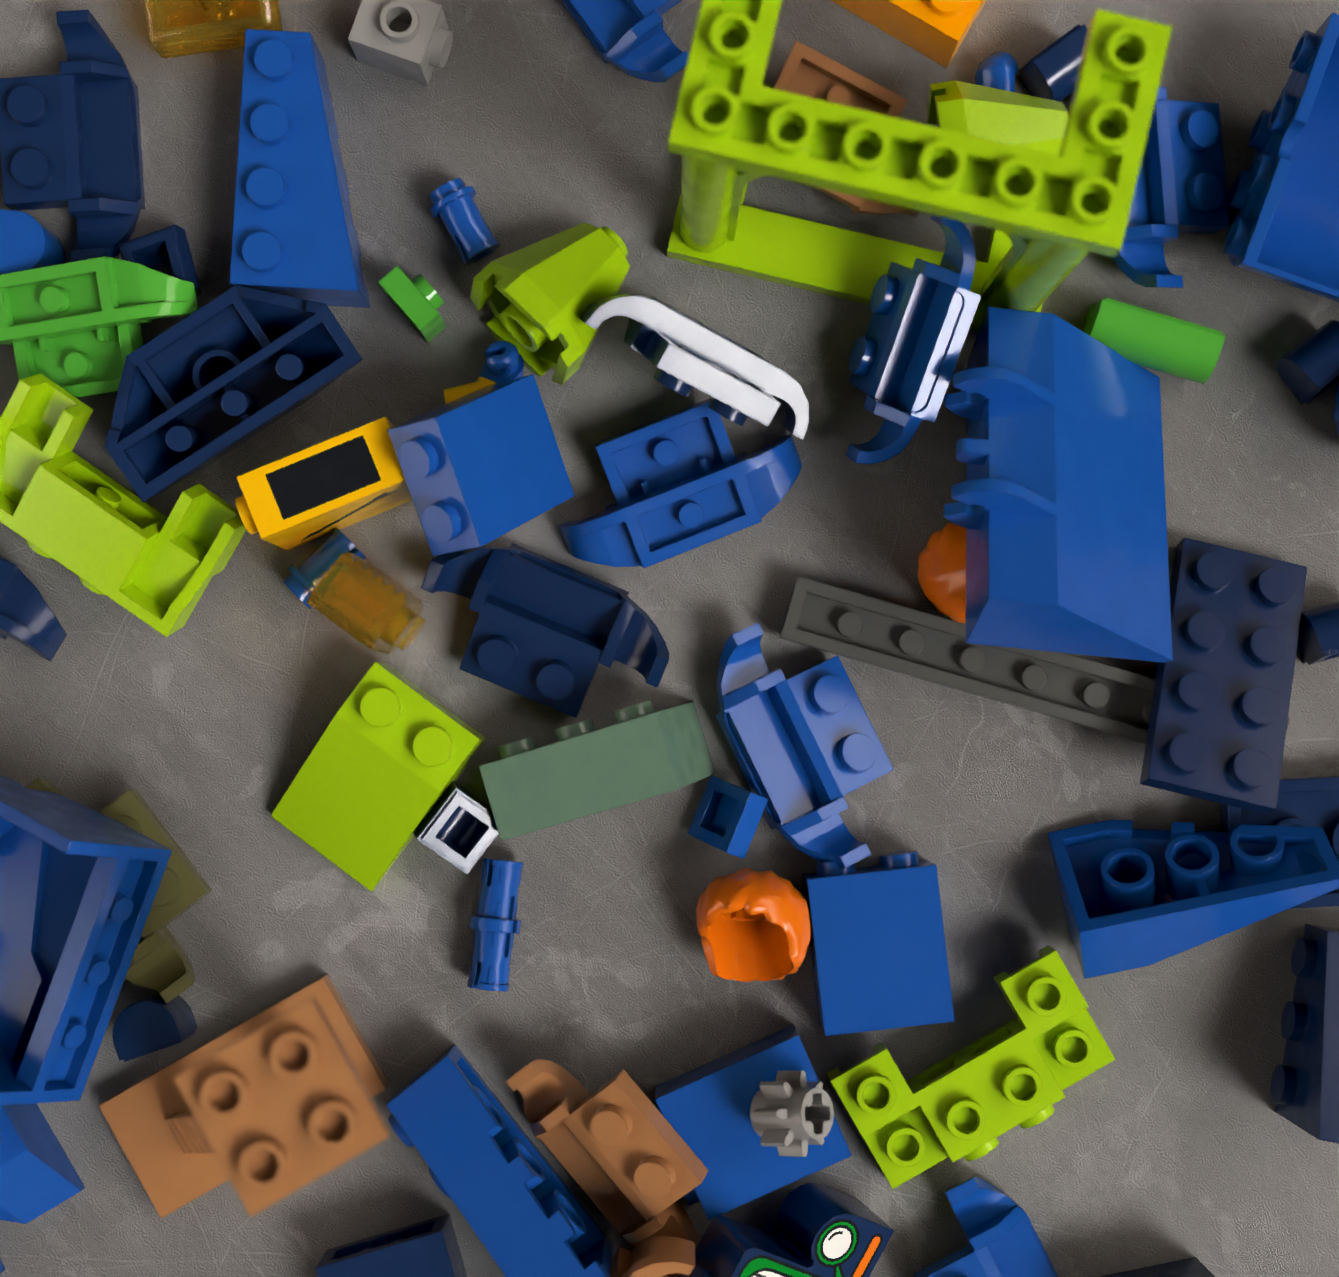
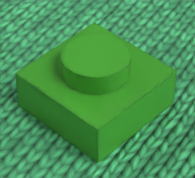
M397 265L378 282L387 297L428 343L447 327L437 311L445 302L420 273L410 280Z

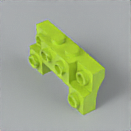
M42 373L20 379L0 417V522L26 539L28 546L34 552L46 558L56 560L79 576V580L86 588L97 594L108 596L165 637L170 636L185 626L211 578L224 570L247 529L240 518L238 510L199 483L181 493L170 515L166 517L73 452L93 412L92 408Z
M1047 945L1037 951L1040 956L1038 959L1010 975L1003 971L993 977L1017 1020L1015 1018L1011 1019L905 1081L883 1042L872 1047L874 1054L845 1071L840 1072L837 1067L827 1073L833 1087L892 1189L948 1157L952 1163L962 1157L966 1161H973L983 1157L999 1144L998 1136L1017 1125H1020L1022 1129H1026L1043 1122L1054 1113L1053 1104L1066 1097L1063 1093L1064 1089L1116 1060L1087 1010L1089 1006L1057 950Z

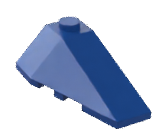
M1105 820L1048 832L1049 846L1066 921L1084 979L1152 965L1339 888V862L1322 827L1240 824L1232 832L1195 831V826L1192 822H1172V830L1135 829L1133 828V820Z

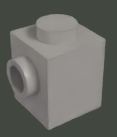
M362 0L348 41L358 62L428 86L434 68L442 69L448 60L453 42V32L448 30L442 5L429 0Z

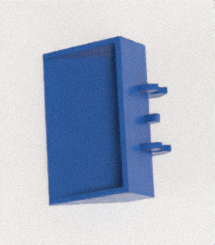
M988 307L967 360V369L953 374V386L962 391L945 395V406L954 414L967 419V438H961L956 442L957 461L967 463L966 481L952 485V498L960 502L944 504V517L953 524L966 528V643L1163 663L1173 661L1160 377L1140 365L1127 360L1115 350L1053 313Z

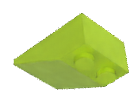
M375 661L335 714L270 816L372 892L415 836L414 832L451 784L457 780L487 738L388 664Z

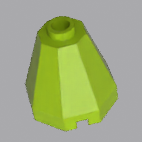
M956 80L929 84L926 107L927 125L938 123L939 128L1059 156L1068 118V112L1063 102Z
M584 222L491 261L473 278L470 299L478 311L486 304L489 305L495 316L486 323L488 328L498 341H508L516 346L518 353L524 360V366L539 376H543L551 368L555 370L551 381L563 385L580 368L601 327L600 325L597 330L590 327L580 319V316L588 305L600 297L618 294L630 268L626 259L628 249L623 240L612 229L606 226L600 228Z

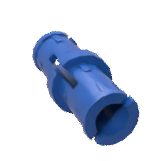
M482 858L481 887L477 914L471 915L469 928L475 929L472 962L467 987L488 991H508L509 966L514 933L519 934L521 920L516 919L523 862Z

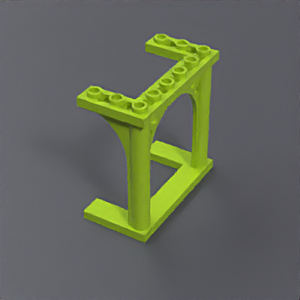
M702 0L668 140V152L682 155L681 195L667 248V257L870 305L871 295L876 282L883 274L887 275L891 261L913 268L916 258L937 265L941 263L944 252L743 205L748 183L764 176L782 178L993 228L985 262L975 260L976 264L970 291L981 295L969 328L972 330H980L988 307L1041 312L1043 302L1089 252L1114 257L1121 250L1172 26L1101 9L1095 11L1089 23L1059 156L773 89L771 84L764 83L763 80L783 0Z

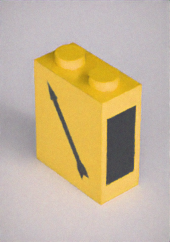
M383 417L237 476L236 478L243 496L235 498V503L240 518L249 534L252 535L258 532L264 541L289 551L326 536L336 528L339 530L411 501L412 497L387 431L395 426L386 417Z

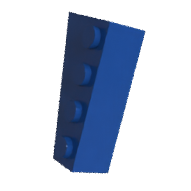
M246 29L229 284L232 287L238 285L327 304V306L371 308L368 289L362 271L357 231L354 228L348 197L349 189L346 172L343 168L338 144L339 137L325 62L310 32Z
M455 1044L394 1093L386 1104L392 1113L388 1117L391 1127L408 1147H416L429 1166V1173L435 1184L448 1198L453 1200L505 1277H610L613 1243Z

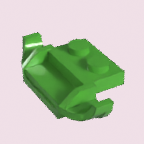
M104 256L0 275V344L13 345L18 379L42 373L77 399L117 394L126 356L144 345L141 324L152 323V319L187 317L198 310L193 282L158 272L144 264Z

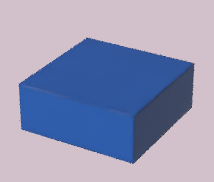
M711 775L687 834L728 854L744 859L768 799Z

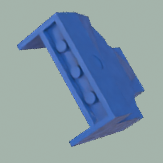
M0 775V1105L80 1101L172 850L129 826L56 792L28 789Z

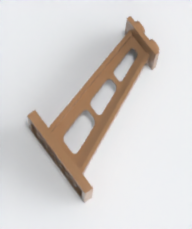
M328 974L99 1105L160 1218L167 1216L229 1179L248 1214L252 1217L384 1141L391 1135L389 1128L372 1100L373 1096L386 1090L389 1083Z

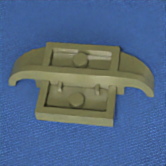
M39 777L26 786L28 789L56 792L66 797L47 780ZM129 789L99 813L117 820L171 849L172 853L125 980L131 984L151 989L161 995L168 1004L193 985L195 976L184 951L166 925L210 893L212 889L136 789Z

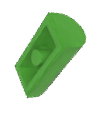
M1104 298L1090 305L1083 332L1137 365L1204 384L1211 376L1226 335H1222V331L1110 298Z

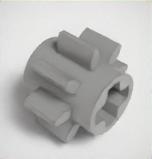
M777 1071L776 1082H760V1090L755 1094L751 1103L750 1118L755 1132L761 1137L760 1144L762 1146H777L779 1156L807 1157L808 1145L824 1144V1138L828 1135L833 1125L834 1109L830 1096L822 1089L823 1083L821 1081H807L805 1071Z

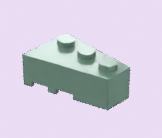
M651 700L613 711L617 724L595 730L591 718L555 729L558 742L538 748L535 736L497 747L501 759L481 765L479 769L500 840H506L675 791L715 774L694 701L654 712Z

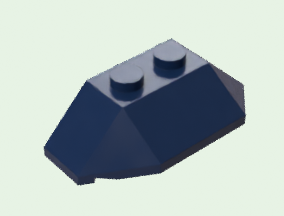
M235 285L126 356L115 401L111 428L108 430L104 447L142 502H145L208 466L299 407L363 359L327 304Z

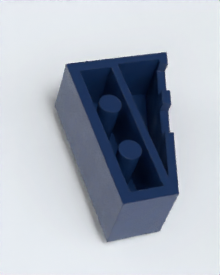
M1305 924L1303 938L1297 939L1292 951L1291 968L1293 974L1297 977L1293 1001L1286 1003L1282 1013L1281 1033L1283 1038L1286 1039L1283 1063L1276 1066L1272 1075L1271 1097L1272 1101L1276 1104V1113L1318 1140L1339 1143V930Z

